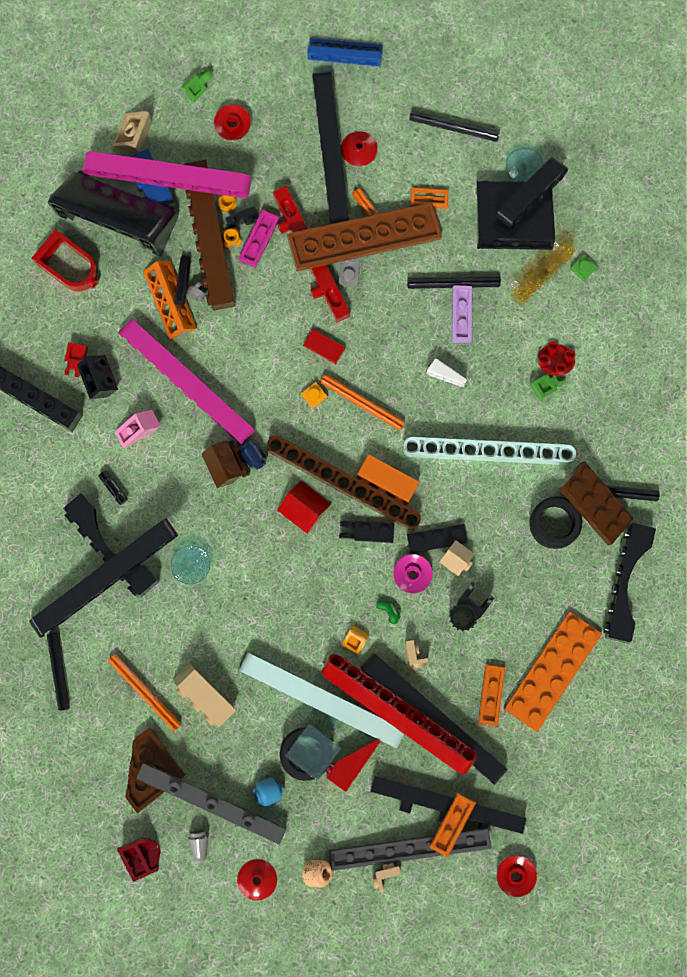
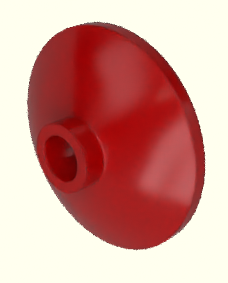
M226 105L218 110L214 117V128L217 134L226 140L234 141L243 138L251 127L249 113L239 105ZM234 122L236 126L230 127V123Z
M363 131L348 134L341 144L343 158L354 166L368 165L375 159L378 152L376 140L373 136ZM361 144L363 147L358 149L356 145Z
M510 856L504 859L497 869L498 885L509 896H526L536 885L537 872L535 866L523 856ZM514 872H518L520 874V877L517 880L513 879L512 874Z
M250 860L238 872V888L250 900H264L274 892L277 886L276 871L265 860ZM259 877L261 879V882L259 884H255L253 882V878Z

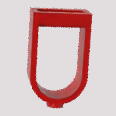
M56 229L32 257L33 262L72 291L79 292L89 288L94 289L99 282L97 279V267L92 257ZM62 243L91 264V272L84 281L78 283L69 282L45 264Z

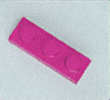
M264 210L261 211L238 258L239 262L256 269L280 220L278 216Z

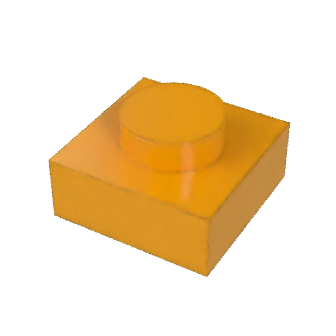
M316 382L301 393V396L312 409L328 398Z

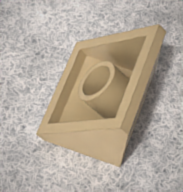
M149 112L125 113L112 147L132 154L141 152L152 124Z

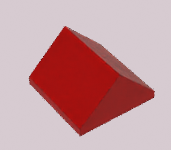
M300 481L288 492L277 511L308 534L331 506V503Z

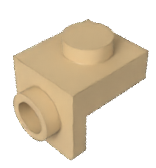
M394 862L382 865L383 869L376 870V876H372L375 889L379 888L380 893L384 892L382 879L401 875L399 865L394 866Z

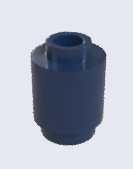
M251 440L241 446V454L251 469L256 468L258 470L266 465L267 457L258 443Z

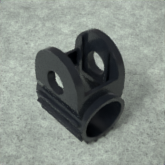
M473 581L459 598L457 605H454V608L450 610L451 614L449 617L451 618L450 622L453 624L452 627L455 626L457 630L460 629L462 632L474 628V624H477L476 620L482 617L495 599L493 596L487 597L480 607L468 598L475 589ZM461 606L469 607L474 613L473 622L466 627L458 626L453 620V612Z

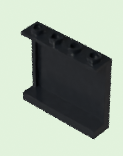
M477 181L475 189L477 197V249L553 250L555 225L552 190L511 229L496 219V214L526 182Z

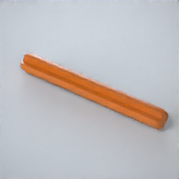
M325 374L322 377L321 384L395 429L401 430L403 428L404 420L331 376Z
M117 654L112 655L108 662L173 731L177 730L181 722Z

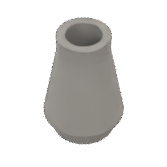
M205 830L191 831L188 841L194 861H205L208 835H206Z

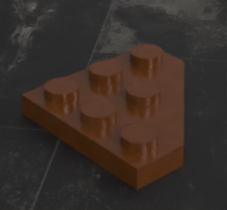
M151 728L146 729L136 737L132 744L125 798L137 814L164 793V791L136 779L144 762L182 779L186 776Z

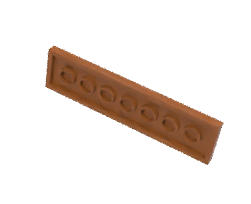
M432 203L287 234L296 271L433 242L442 238Z

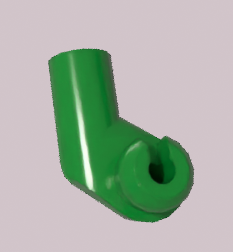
M381 599L378 600L376 608L386 611L389 616L388 621L391 624H397L401 614L396 605Z

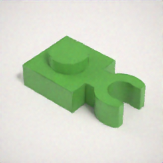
M546 374L533 381L530 386L539 400H542L558 390L556 387L562 386L566 379L558 381L557 376L552 375L550 378Z

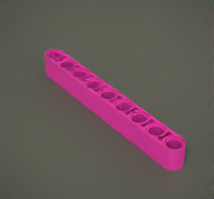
M92 151L86 152L82 170L83 173L91 176L239 198L249 197L252 180L251 176L242 173Z
M130 319L118 332L135 350L138 349L146 360L152 362L157 370L166 375L177 388L179 387L190 400L193 399L201 410L205 413L207 412L212 420L219 426L221 425L232 438H236L240 445L255 432L245 420L133 319Z

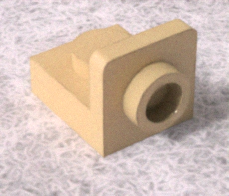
M414 640L405 642L408 666L413 665V669L425 667V663L429 662V658L417 660L416 656H419L418 644L414 645Z

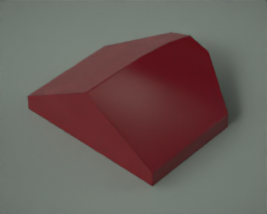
M141 837L117 848L133 882L159 870V865L157 864L159 863L161 850L155 840Z

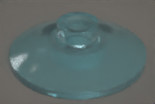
M529 148L514 150L506 160L507 173L517 182H527L543 166L541 156ZM526 166L527 170H522L520 167Z
M193 545L184 546L173 555L171 570L175 578L180 582L190 585L197 584L208 575L210 559L207 553L200 547ZM193 562L195 567L189 569L188 563Z

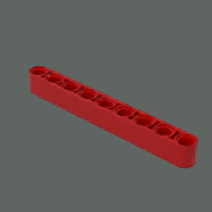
M331 654L322 669V674L326 679L460 774L468 773L477 759V754L473 749L338 654Z

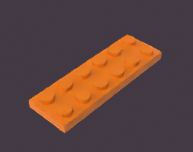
M569 611L504 710L538 732L602 633Z

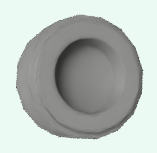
M197 282L195 286H189L187 295L198 302H202L206 296L203 293V283Z

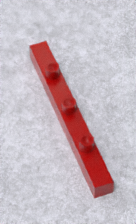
M287 186L273 191V197L285 221L277 224L281 234L288 231L293 233L307 230L308 228ZM327 266L311 268L310 271L318 285L310 289L313 298L324 297L336 323L349 318L350 311Z

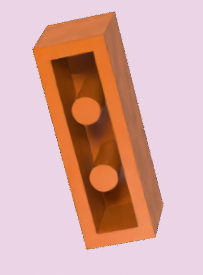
M369 454L357 474V478L360 481L376 487L378 491L386 495L389 494L394 497L393 499L407 505L420 483Z

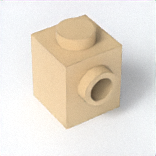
M455 540L440 563L459 576L463 570L467 572L473 564L470 560L474 553Z

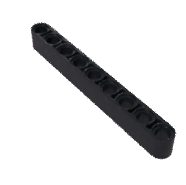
M331 72L313 73L312 79L329 206V219L331 224L348 221L349 214Z
M167 518L160 521L30 619L29 623L40 638L44 637L46 632L57 628L174 540L178 533Z
M372 653L360 667L375 681L473 749L477 754V759L473 766L484 777H487L491 783L496 785L508 769L375 653Z

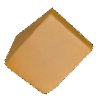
M353 625L341 645L358 655L370 635Z

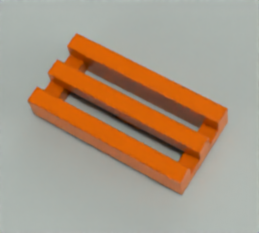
M411 187L410 207L432 203L433 208L448 209L449 190ZM415 193L443 194L444 197L415 196ZM414 200L441 201L444 203L417 202Z

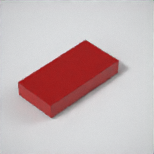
M312 329L303 344V347L335 365L345 350L344 346Z

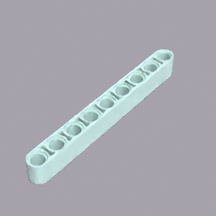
M409 437L403 445L405 455L417 458L568 465L576 457L574 447L565 444ZM413 443L417 446V450L409 451L407 445ZM433 444L436 447V451L429 452L426 446ZM452 445L455 448V452L448 453L445 447ZM465 447H473L475 453L467 454ZM486 447L492 448L493 451H494V454H493V455H487V454H485L484 448H486ZM510 448L513 455L506 456L503 449ZM529 449L532 452V456H524L523 450ZM548 450L551 453V458H545L542 455V451ZM562 451L569 452L570 459H564L561 454Z
M250 653L246 654L239 669L240 672L398 748L404 734L384 719Z

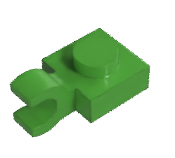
M202 69L198 76L193 74L181 88L189 99L195 102L207 90L204 84L213 75L209 70L205 71Z

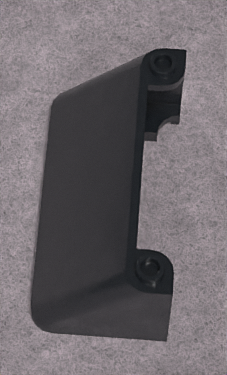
M78 170V173L73 172L50 195L47 202L56 215L61 218L67 219L68 217L70 220H74L76 216L137 240L143 249L147 248L153 251L152 254L160 257L178 219V214L175 212L174 207L167 204L164 206L95 180Z

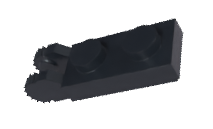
M340 522V526L343 528H355V534L341 533L339 534L340 539L393 544V523Z

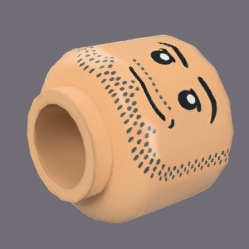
M309 860L306 862L302 870L303 881L310 887H325L328 885L332 878V869L328 862L324 860Z

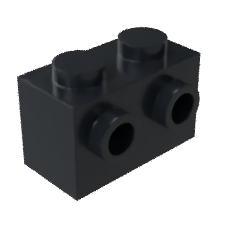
M106 355L87 356L77 364L89 399L106 398L118 390Z

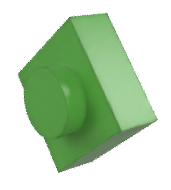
M583 255L570 269L585 281L597 269V266Z

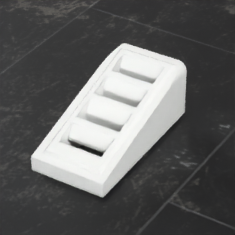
M439 359L433 361L426 373L429 376L460 387H464L467 382L466 378Z

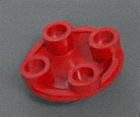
M552 341L540 350L537 359L543 371L559 376L569 373L574 368L576 354L573 350Z

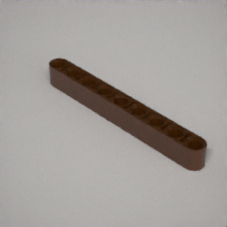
M272 436L268 439V450L275 457L408 530H414L419 526L421 516L417 511L280 436ZM274 442H279L282 446L278 450H273L271 445ZM296 451L299 455L296 459H290L288 453ZM308 460L315 462V466L311 469L306 468L304 465ZM323 470H330L332 472L331 477L324 478L321 475ZM341 479H347L349 485L341 487L338 482ZM363 488L366 494L363 497H359L355 493L356 489ZM375 497H379L382 499L383 504L375 506L372 500ZM397 507L400 513L394 516L390 514L389 509ZM414 516L417 519V523L410 525L407 523L406 518Z

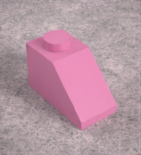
M153 410L135 413L115 431V434L122 447L125 448L151 435L161 426Z

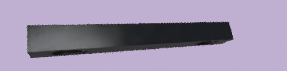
M374 776L370 791L401 800L399 810L406 813H411L413 804L440 811L439 822H443L455 799ZM475 804L468 817L470 820L479 822L477 829L489 828L490 830V826H495L523 834L527 820L525 817Z

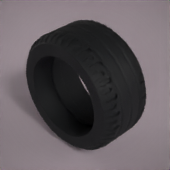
M557 496L541 501L532 511L529 522L530 531L534 539L542 546L550 549H561L573 543L580 535L583 524L582 515L572 503L564 497ZM550 507H558L565 510L572 521L570 533L561 539L551 538L546 535L540 525V516L543 511Z
M310 727L295 729L284 738L279 752L280 762L284 770L297 780L310 781L317 779L327 771L331 764V744L328 738L317 729ZM300 737H312L322 746L323 759L314 770H298L289 759V749L292 743Z

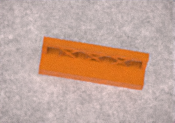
M156 261L145 269L143 273L169 339H174L183 332L195 331L197 327L187 302L185 301L184 305L175 304L177 276L171 261ZM154 270L156 272L155 281L153 280L151 275V272H153ZM160 287L163 290L162 298L159 296ZM166 304H168L170 308L169 315L166 314L165 311ZM173 321L176 323L177 330L174 332L172 329Z

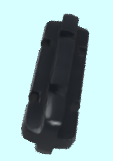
M106 470L98 475L112 496L116 497L115 500L118 504L122 505L128 500L114 479L110 478L111 475Z

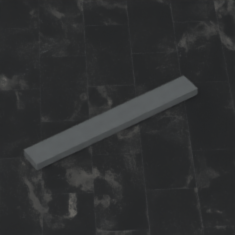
M489 828L461 831L450 854L492 849ZM436 835L329 850L332 871L443 855L429 848Z

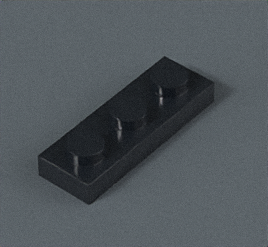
M464 524L407 534L410 554L451 547L455 540L460 544L468 543Z

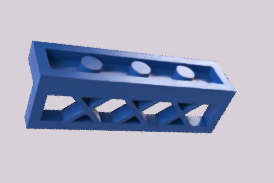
M310 38L307 56L308 60L381 67L383 45ZM313 43L321 44L323 47L313 46ZM334 45H338V46H340L341 48H331V47H333ZM357 47L359 50H352L351 48ZM370 49H379L378 52H373V51H368V50H370Z

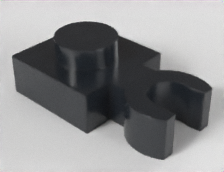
M253 206L237 212V215L225 218L228 228L231 229L238 224H253L258 219V212L256 207Z

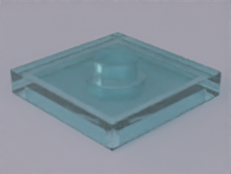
M309 723L285 757L318 781L342 748Z

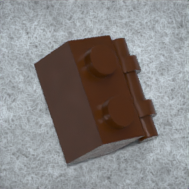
M234 440L213 444L201 454L217 488L230 485L241 476L245 478L250 475L247 470L248 465L243 461L240 455L241 450L239 446H236Z

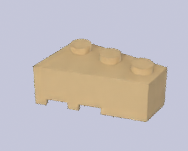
M191 663L173 679L178 687L176 691L184 699L188 697L192 701L190 705L197 712L201 710L206 714L204 719L211 726L216 724L220 727L236 711Z

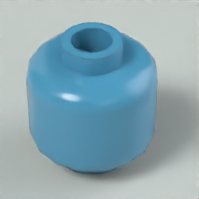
M273 777L258 781L253 789V795L257 804H261L264 807L279 802L282 798L281 793H284L282 783L280 781L277 782Z

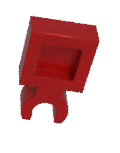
M68 342L64 361L70 363L65 368V375L69 376L70 370L74 369V377L78 378L80 376L77 364L87 357L88 346Z

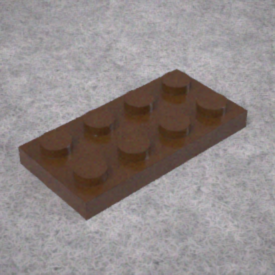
M585 461L581 462L559 487L560 491L607 545H612L634 519Z

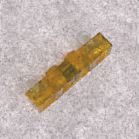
M555 240L553 250H549L552 253L548 257H542L537 263L539 266L535 270L530 269L524 277L526 279L522 283L514 277H510L507 280V286L512 290L510 297L521 307L574 255L576 250L565 240L561 244Z

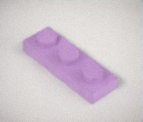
M453 285L452 343H471L472 286Z

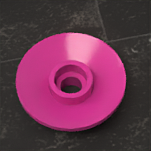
M415 554L402 557L396 563L393 571L396 585L402 591L411 594L424 591L431 583L433 574L429 562L422 556ZM414 571L416 577L410 578L409 572Z

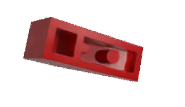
M375 740L340 759L336 764L332 762L326 771L328 774L326 778L347 792L380 741Z

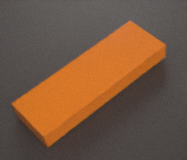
M485 664L478 717L479 724L498 726L506 667Z
M457 793L429 848L448 858L476 802Z

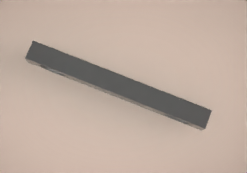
M146 762L143 763L136 779L279 845L286 832V827Z

